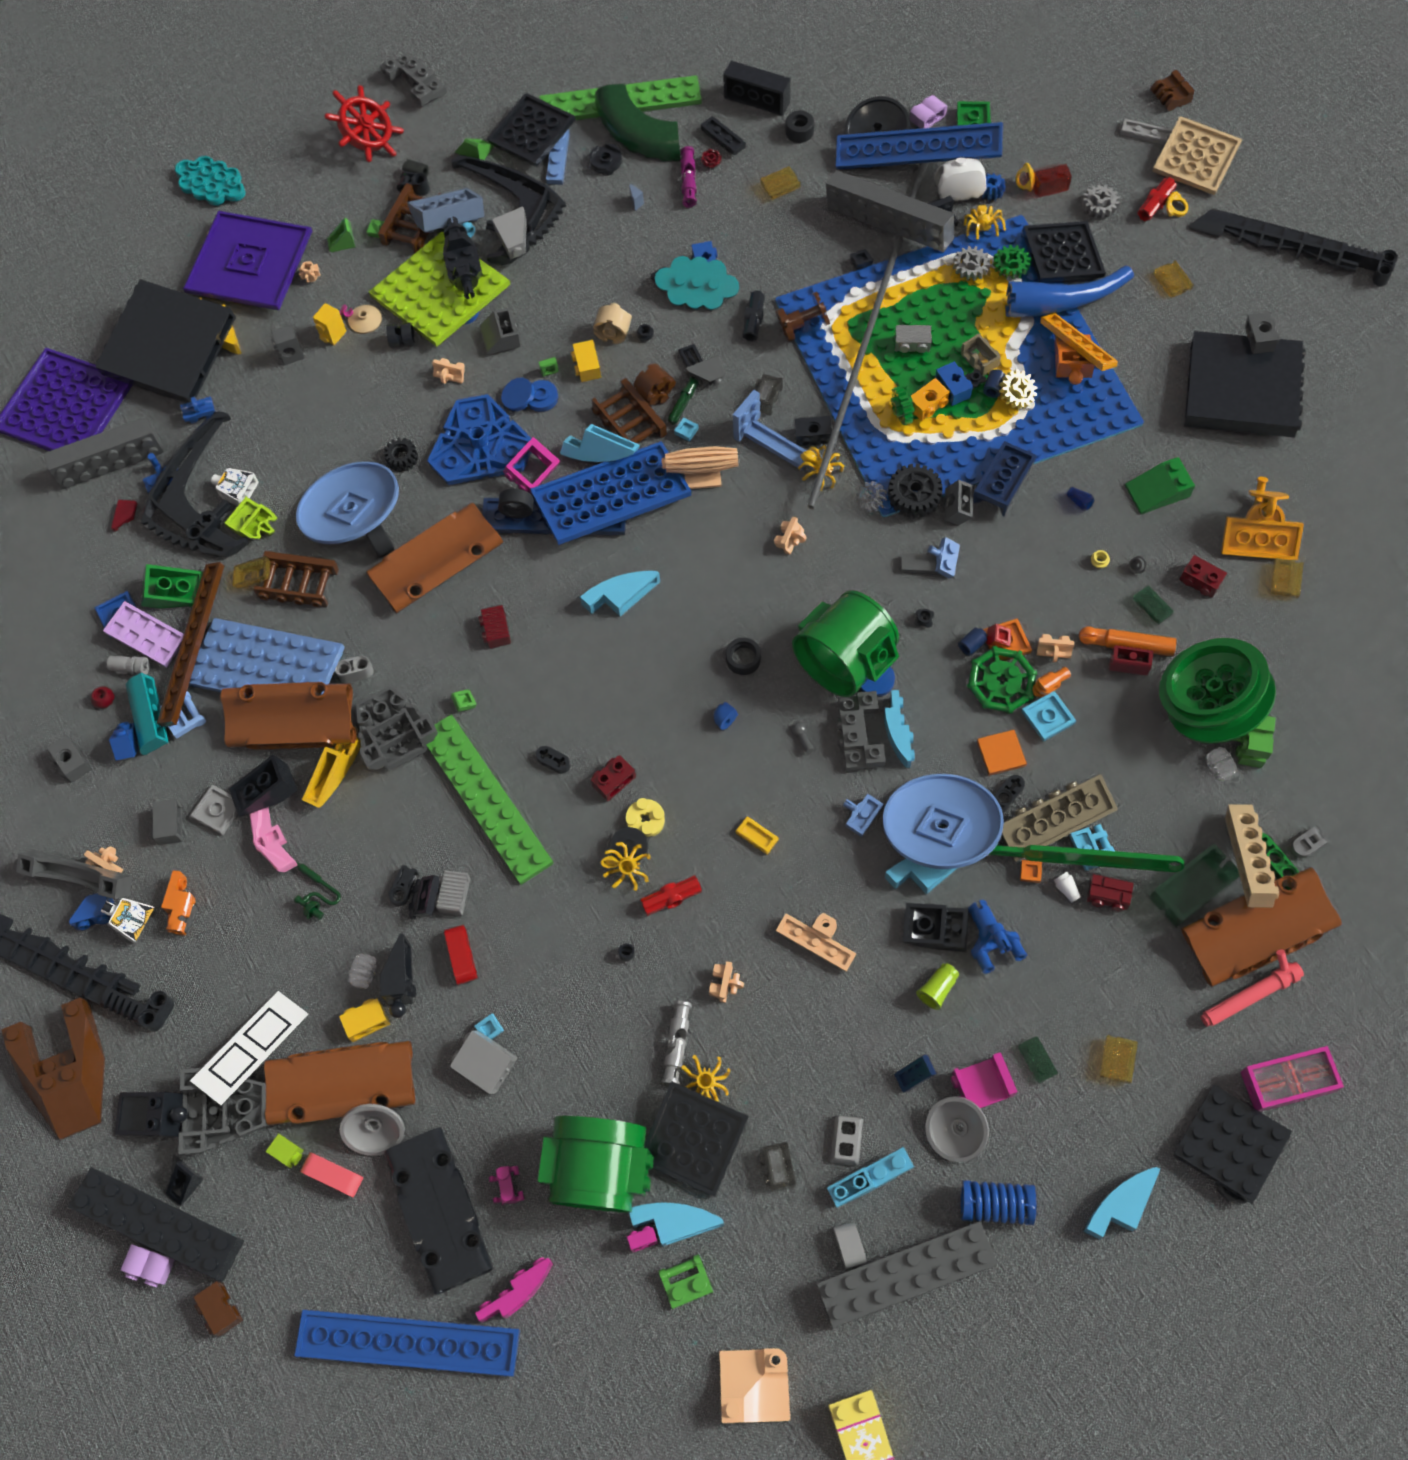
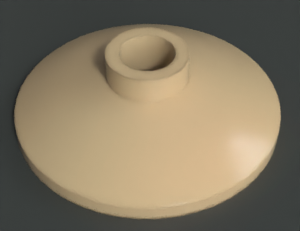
M371 305L356 307L353 310V314L348 317L350 328L360 334L375 331L382 322L380 311Z

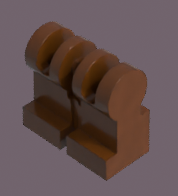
M1177 69L1171 72L1170 76L1155 81L1150 88L1151 92L1156 94L1157 99L1160 100L1162 105H1165L1168 111L1191 103L1195 91Z

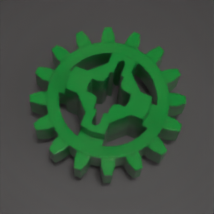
M1011 244L1009 248L1003 246L1002 250L998 249L997 254H994L993 266H995V272L1000 271L999 276L1004 274L1005 279L1011 276L1012 280L1015 276L1021 278V275H1026L1027 270L1030 268L1031 258L1029 257V252L1024 253L1025 248L1018 249L1019 245H1016L1015 248Z
M903 386L893 388V398L890 399L893 414L899 418L903 425L912 423L914 418L912 413L915 412L912 397L906 393Z

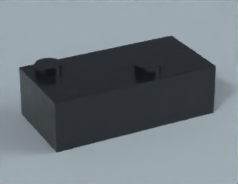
M732 60L723 73L725 99L777 115H784L790 104L791 78Z

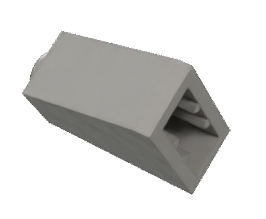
M520 207L492 219L495 232L509 258L513 259L525 254L527 219L524 208Z

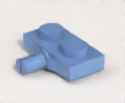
M947 537L941 539L939 549L930 545L927 552L936 556L937 564L935 571L950 579L955 574L960 545Z
M869 794L857 805L846 799L843 806L851 810L852 815L845 827L862 837L883 809L884 804Z

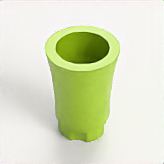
M943 963L916 992V995L930 1008L940 1010L946 996L956 983L959 972L952 965Z

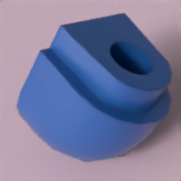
M724 702L717 706L713 718L715 724L721 730H725L735 721L739 714L735 708Z

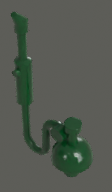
M296 861L300 872L337 895L335 901H329L317 892H311L303 898L299 895L295 897L294 902L303 906V914L307 919H311L314 916L320 920L324 916V913L319 910L320 903L310 901V898L317 896L328 905H336L340 902L341 895L336 889L323 881L320 875L306 865L299 864Z

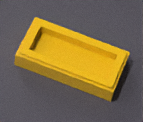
M748 816L735 831L737 835L766 855H768L779 840V837Z

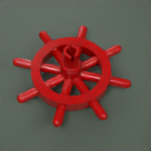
M361 85L357 87L358 96L350 97L347 100L337 90H334L332 95L340 102L341 107L337 115L326 113L324 118L337 122L339 131L343 136L338 145L344 147L349 142L355 148L365 151L367 162L372 161L371 152L382 148L392 157H395L396 151L387 142L391 137V133L403 134L404 130L401 127L391 125L389 116L385 111L390 107V102L385 101L379 105L375 101L364 96V88ZM353 107H359L360 114ZM366 109L371 112L370 115L366 113ZM346 111H348L354 118L346 117ZM377 118L380 123H375L374 120ZM348 124L354 125V129L351 130ZM376 130H382V137L376 132ZM369 134H370L376 141H370Z

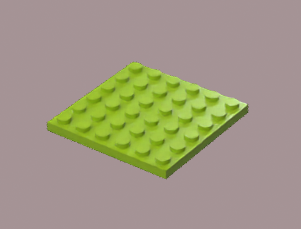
M440 232L369 291L370 297L403 322H411L413 329L436 347L511 285L509 279L479 259L483 274L478 280V285L473 289L475 293L474 298L471 299L469 293L470 299H466L464 292L457 289L449 281L443 256L445 242L443 232Z

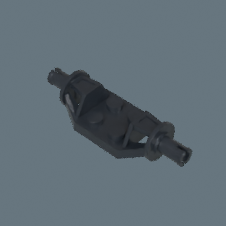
M450 217L447 220L448 227L444 231L445 242L443 249L450 283L464 292L466 299H470L469 293L472 299L475 296L473 289L478 285V280L483 274L477 248L468 236L466 228L458 224L456 217H452L453 222Z

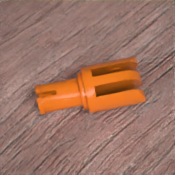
M1063 667L1055 673L1048 672L1038 678L1035 685H1033V694L1037 697H1043L1060 688L1061 682L1071 676L1069 669Z

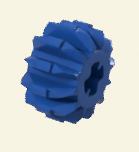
M987 173L986 190L983 195H980L982 199L987 198L989 202L990 199L996 201L997 198H1001L1006 188L1005 179L1001 178V175L996 176L995 173L992 175Z

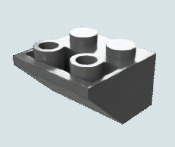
M510 307L493 311L480 325L487 355L521 347Z

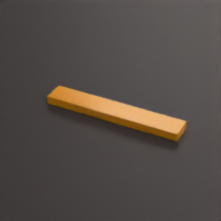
M1056 313L1041 317L1040 323L1101 371L1117 367L1118 361Z

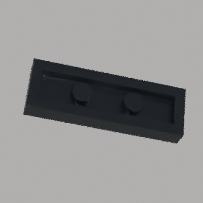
M713 116L700 125L703 132L734 156L746 147L744 140Z

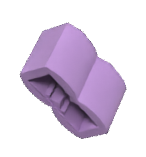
M934 95L925 98L922 104L911 109L910 121L920 129L930 128L934 123L945 117L947 105Z
M131 1244L121 1271L126 1272L125 1277L138 1280L141 1277L146 1279L145 1284L157 1287L158 1283L165 1285L175 1259Z

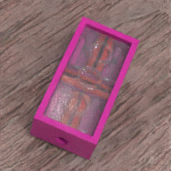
M1328 1046L1247 1066L1240 1072L1252 1105L1259 1112L1335 1093L1344 1088Z

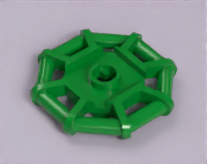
M992 646V649L976 659H972L967 688L973 692L983 709L988 708L1012 714L1014 710L1033 700L1032 689L1038 674L1023 656L1022 651ZM999 656L1010 657L1014 659L1012 662L1001 661L999 659ZM990 658H994V662L986 667L982 664ZM1017 661L1020 663V665L1023 667L1026 673L1021 674L1019 668L1015 666V663ZM980 670L983 672L982 681L977 682L978 671ZM1004 676L1007 682H1004L1002 685L997 678ZM1028 678L1026 691L1021 689L1022 679ZM979 687L987 690L988 698L984 696ZM1019 694L1022 696L1014 702H1010V698L1013 695ZM992 698L1004 700L1005 704L992 702L991 700Z

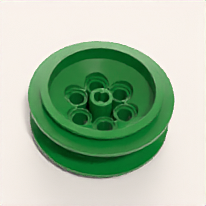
M1215 638L1190 646L1169 663L1160 680L1159 695L1172 725L1180 734L1197 742L1222 743L1248 734L1266 719L1275 702L1276 685L1265 657L1255 646L1239 639Z

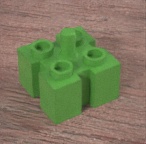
M1267 716L1253 731L1233 740L1241 743L1236 749L1238 764L1258 768L1263 767L1266 759H1269L1273 752L1275 717Z

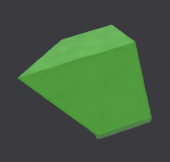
M465 138L455 153L484 160L494 146L482 139Z
M344 218L327 238L330 252L355 248L351 223L347 218Z

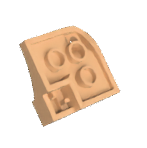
M777 1348L720 1351L722 1423L790 1421L788 1369L785 1353ZM778 1356L780 1363L774 1365L771 1361L772 1357Z

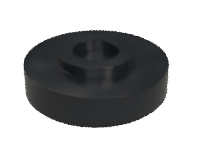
M622 828L611 839L610 849L618 851L623 857L624 849L621 845L617 846V842H623L627 846L628 856H630L632 849L637 844H641V848L636 850L633 858L641 854H647L648 840L644 833L636 828ZM612 853V855L620 861V859Z

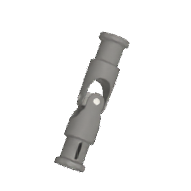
M674 1001L673 1004L675 1011L674 1017L671 1018L668 1049L664 1060V1079L661 1080V1083L669 1086L671 1081L680 1084L678 1078L684 1059V1048L689 1027L688 1014L689 1009L692 1008V1004L686 1001ZM676 1032L679 1033V1038H674Z

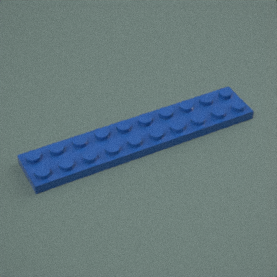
M1003 122L837 135L836 168L838 170L945 162L957 158L985 159L1002 157Z
M302 1310L295 1356L514 1377L520 1330Z

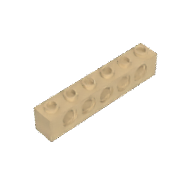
M1228 805L1225 821L1247 906L1273 907L1275 899L1279 898V889L1274 884L1275 875L1270 869V857L1266 855V842L1262 840V828L1258 826V814L1254 812L1253 805Z

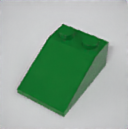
M1176 457L1160 463L1127 482L1125 487L1140 514H1144L1190 498L1195 484L1180 458Z
M146 564L143 572L141 606L159 609L193 606L203 571Z

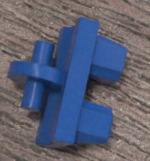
M211 396L200 400L192 397V402L180 405L184 421H189L191 424L197 422L201 417L205 416L208 418L215 412Z

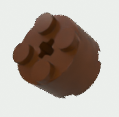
M650 364L647 366L648 370L645 372L642 370L638 374L634 387L650 405L663 404L668 400V395L676 385V381L658 364Z

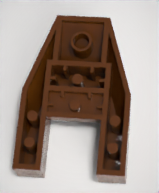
M81 997L61 1005L72 1045L71 1049L40 1061L30 1026L23 1022H18L1 1029L7 1052L24 1091L60 1140L101 1124L105 1056L90 1003Z

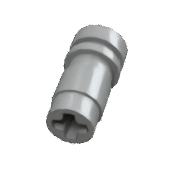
M110 656L107 660L108 670L116 671L118 674H129L130 672L132 675H137L142 672L147 675L150 662L145 657Z

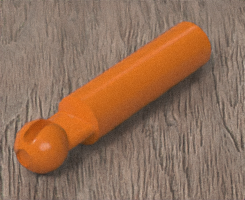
M1086 626L1079 632L1080 641L1086 645L1094 644L1107 648H1114L1115 645L1129 646V648L1148 649L1149 651L1152 650L1153 654L1172 657L1176 649V638L1114 629L1105 630Z

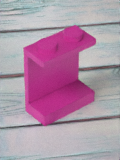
M1001 1052L994 1054L991 1059L958 1070L956 1068L952 1072L953 1076L950 1077L953 1087L955 1089L958 1088L961 1096L959 1097L971 1100L980 1109L1011 1098L1017 1093Z

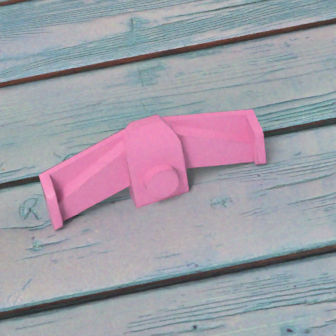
M269 807L250 813L252 842L256 850L279 872H287L298 865L296 861L282 847L287 841L278 824L273 827L271 826Z

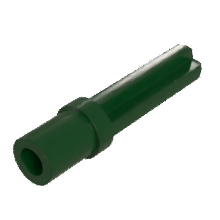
M689 378L686 386L682 389L681 395L668 417V422L672 425L678 422L686 405L694 395L698 385L697 380Z

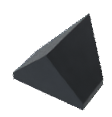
M173 1154L170 1182L166 1194L181 1206L204 1178Z

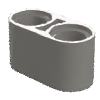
M362 655L339 661L335 668V673L342 683H351L369 678L373 674V667L369 659Z
M855 1222L834 1227L835 1238L845 1269L867 1263Z

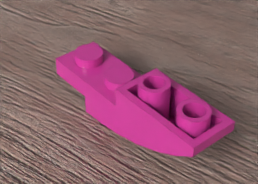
M542 1257L533 1262V1267L525 1271V1269H522L513 1275L514 1279L510 1281L514 1289L512 1291L510 1288L506 1289L498 1295L499 1299L492 1303L487 1301L479 1306L480 1310L475 1313L478 1320L483 1323L501 1312L504 1318H508L518 1311L540 1288L552 1267V1261L549 1258L544 1259Z

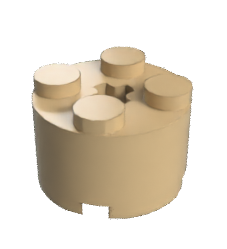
M616 303L602 306L598 310L593 332L603 341L607 342L609 339L613 340L615 344L622 343L627 336L632 316L621 309Z

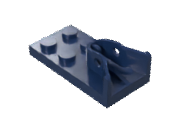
M1004 441L973 494V503L987 501L1000 508L1001 515L1005 517L1011 501L1034 464L1037 455Z

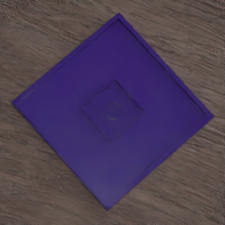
M218 211L183 290L188 294L280 310L312 234V228Z

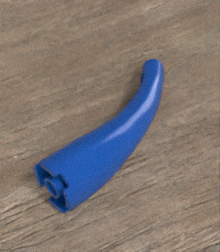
M1123 266L1103 279L1072 285L1010 281L1006 291V296H1008L1007 304H1005L1006 317H1038L1090 304L1113 293L1134 277L1133 270L1129 266Z

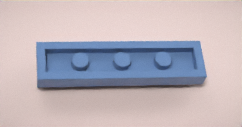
M569 129L550 151L546 175L547 184L563 185L570 134Z

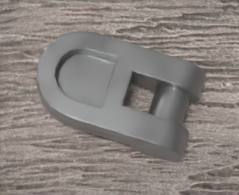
M1315 826L1292 843L1291 851L1296 857L1306 858L1329 842L1325 837H1321L1318 833L1319 830ZM1309 838H1312L1316 843L1313 844Z

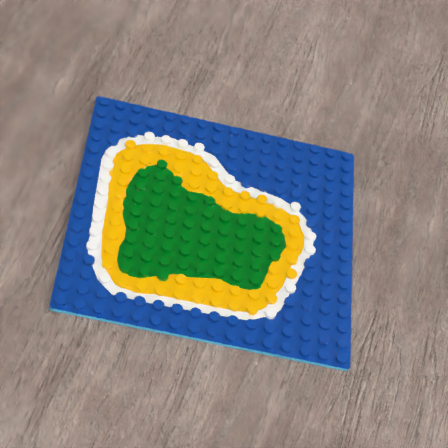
M1022 215L1005 220L1006 230H1003L1002 221L998 222L999 236H996L995 226L992 224L991 228L987 231L979 230L978 240H976V230L969 232V236L963 234L954 237L944 252L927 246L897 256L840 428V433L882 517L900 512V510L896 512L894 506L890 505L888 486L893 473L895 474L897 469L901 470L902 466L908 468V464H913V467L916 464H920V468L923 465L927 466V470L932 468L934 470L933 474L937 473L939 475L938 478H941L943 486L942 497H944L945 488L957 480L964 481L973 486L979 484L1004 441L1037 455L1034 462L1036 464L1138 428L1144 423L1113 368L1101 371L1094 366L1092 378H1083L1082 382L1078 385L1071 384L1068 377H1056L1055 334L1040 323L1043 316L1006 317L1005 304H1007L1008 296H1006L1008 283L1010 281L1039 282L1032 260L1026 275L1022 274L1021 278L1015 276L1013 280L1011 276L1005 279L1004 274L999 276L1000 271L995 272V266H993L994 254H997L998 249L1002 250L1003 246L1009 248L1011 244L1015 248L1016 245H1019L1018 249L1025 248L1024 253L1029 252L1022 233L1023 226L1029 224ZM968 246L971 249L977 246V250L983 249V253H988V258H991V265L987 275H983L982 279L976 277V281H974L973 278L966 280L965 276L960 278L961 274L955 273L956 269H953V260L956 252H961V248L967 250ZM889 259L776 298L778 308L782 307L786 315L796 310L802 312L815 306L812 293L816 291L820 296V303L823 302L827 312L824 314H827L829 318V325L825 326L820 316L804 322L805 326L793 332L796 338L795 342L834 421L836 420ZM1062 281L1046 282L1049 284H1063ZM1078 308L1056 313L1083 335H1090L1092 342L1100 347ZM896 325H931L930 351L924 353L917 351L896 352ZM977 334L986 338L989 345L999 352L1001 356L1000 364L995 369L1003 371L1005 375L1010 371L1019 370V373L1025 371V376L1030 374L1029 379L1035 380L1033 386L1037 387L1034 390L1037 393V396L1034 397L1035 401L1026 408L1023 407L1021 409H1018L1017 406L1012 408L1011 403L1006 405L1007 399L1001 398L1004 395L1003 393H1000V396L997 398L986 396L983 393L985 383H982L980 387L972 389L971 398L953 406L948 401L945 407H940L931 417H927L923 421L912 413L914 417L913 422L907 425L901 424L899 418L893 414L890 401L893 398V388L903 386L906 393L911 396L935 379L936 369L954 361L958 367L963 369L964 375L972 373L975 369L961 355L962 343ZM977 349L972 351L973 354H978L979 361L982 364L988 362Z

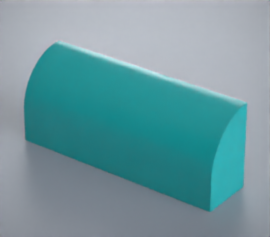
M141 672L130 678L125 686L141 754L145 756L169 743L165 726L161 727L157 724L161 708L154 678Z

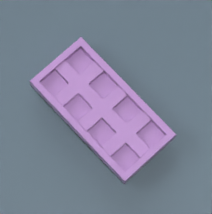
M126 601L123 602L103 630L105 634L166 668L178 653L184 636L183 633Z

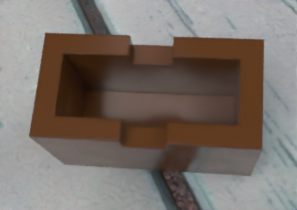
M216 1281L194 1296L196 1304H194L195 1309L199 1315L204 1316L207 1321L205 1327L211 1335L222 1336L243 1321L236 1306L231 1307L228 1303L231 1297L223 1283Z

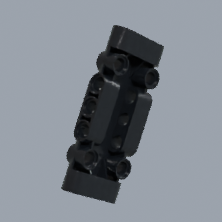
M442 1128L432 1129L387 1149L384 1153L392 1173V1180L399 1193L397 1197L417 1252L420 1253L421 1263L425 1267L434 1295L442 1294L492 1271L493 1266L484 1244V1238L478 1228L479 1222L462 1175L459 1169L456 1168L454 1157L451 1154ZM448 1156V1163L440 1166V1158ZM407 1173V1182L400 1184V1176ZM472 1236H477V1245L469 1247V1239ZM436 1254L437 1262L429 1266V1256Z

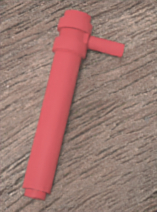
M1282 949L1278 950L1276 954L1280 968L1272 971L1268 977L1204 1011L1203 1015H1201L1202 1022L1205 1026L1212 1027L1277 990H1284L1290 986V983L1295 984L1301 980V977L1304 976L1302 968L1296 962L1288 963L1285 951Z

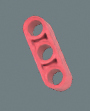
M311 1152L300 1170L301 1173L353 1198L364 1179L362 1176Z

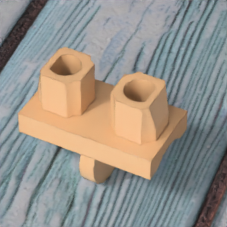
M444 358L440 361L433 360V377L440 378L441 383L446 384L448 380L461 384L464 382V363L451 364L448 359Z
M792 517L790 521H783L781 531L784 533V536L777 535L774 539L776 547L783 549L785 554L791 555L794 546H797L798 543H804L807 538L803 533L804 529L797 522V517Z
M1042 634L1038 642L1037 656L1052 657V662L1056 663L1058 657L1071 658L1074 641H1070L1069 636H1061L1057 640L1052 639L1050 634Z
M112 846L106 849L100 848L99 853H92L87 850L84 854L87 857L85 864L101 866L104 869L120 873L124 870L111 862V860L114 862L118 860V857L115 856L116 849Z
M727 961L726 965H714L713 977L723 978L722 985L711 983L709 995L719 998L720 1002L726 1003L729 987H731L730 994L736 995L737 988L742 989L744 987V983L739 981L740 974L734 973L733 979H731L732 962Z

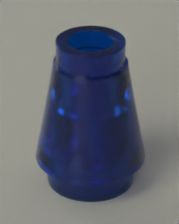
M1071 487L1067 492V496L1081 510H1089L1095 502L1092 494Z

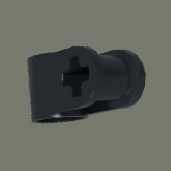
M401 172V180L396 186L400 193L405 184L412 185L415 195L424 196L430 192V186L424 173Z

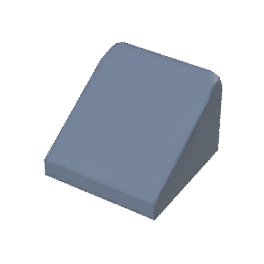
M630 184V197L634 209L637 210L644 204L643 192Z

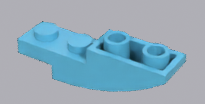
M891 690V708L884 709L885 729L896 756L906 768H910L911 761L915 760L914 749L911 750L910 743H913V732L909 731V725H904V714L900 712V708H903V697H899V690Z
M902 1147L868 1167H864L832 1184L827 1189L838 1208L896 1179L899 1175L914 1168V1165L905 1148Z

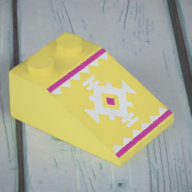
M872 1390L828 1405L846 1460H894Z

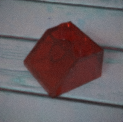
M1057 163L1033 169L1035 174L1033 189L1037 198L1069 190L1072 175L1067 164Z

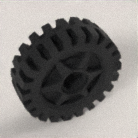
M908 464V468L902 466L901 470L897 469L895 474L893 473L888 486V499L896 512L900 510L901 515L907 513L906 517H911L912 514L914 518H918L919 514L921 517H925L926 513L929 515L932 513V510H936L942 497L943 486L941 478H938L939 475L937 473L933 474L934 470L932 468L927 470L926 465L920 468V464H916L915 467H913V464Z

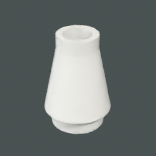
M1068 872L1054 880L1055 886L1071 903L1082 897L1072 875L1070 876Z

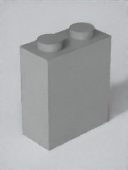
M480 1031L468 1032L462 1041L464 1043L463 1046L452 1056L451 1060L453 1062L450 1067L487 1093L494 1094L500 1088L518 1057Z

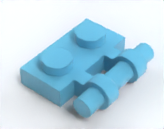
M1101 824L1093 827L1096 832L1094 834L1091 833L1088 827L1069 835L1074 848L1099 850L1096 841H1100L1103 848L1101 850L1115 851L1114 847L1110 846L1107 839L1108 834L1103 830ZM1082 865L1085 871L1099 867Z

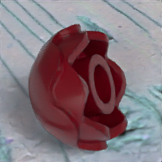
M708 149L703 152L701 162L707 168H715L720 164L722 157L718 151Z
M100 686L93 690L90 700L94 707L104 709L112 705L115 696L112 689Z

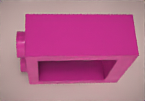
M533 437L506 465L503 472L509 481H514L518 485L519 489L531 494L530 489L540 486L555 470L560 460ZM528 450L548 467L533 484L513 468Z

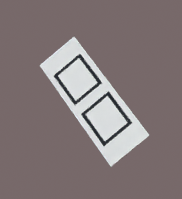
M278 991L190 1081L222 1105L304 1020L308 1013Z

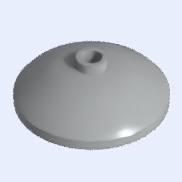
M953 1096L940 1100L931 1108L926 1119V1135L932 1148L941 1157L953 1162H965L975 1158L983 1151L989 1137V1126L985 1114L974 1102L963 1097ZM959 1123L964 1125V1130L959 1129Z
M364 1104L352 1108L343 1116L340 1124V1136L343 1142L355 1152L370 1156L383 1155L387 1149L402 1142L404 1124L399 1115L390 1108L378 1104Z

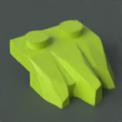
M246 496L225 521L224 525L239 536L260 539V532L269 536L274 534L275 530L268 523L275 522L278 518L270 509L262 504H257Z

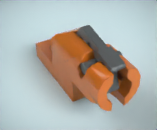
M173 870L161 908L168 913L166 930L172 934L186 936L198 912V908L195 906V897L191 893L183 891L187 886V877L181 871Z

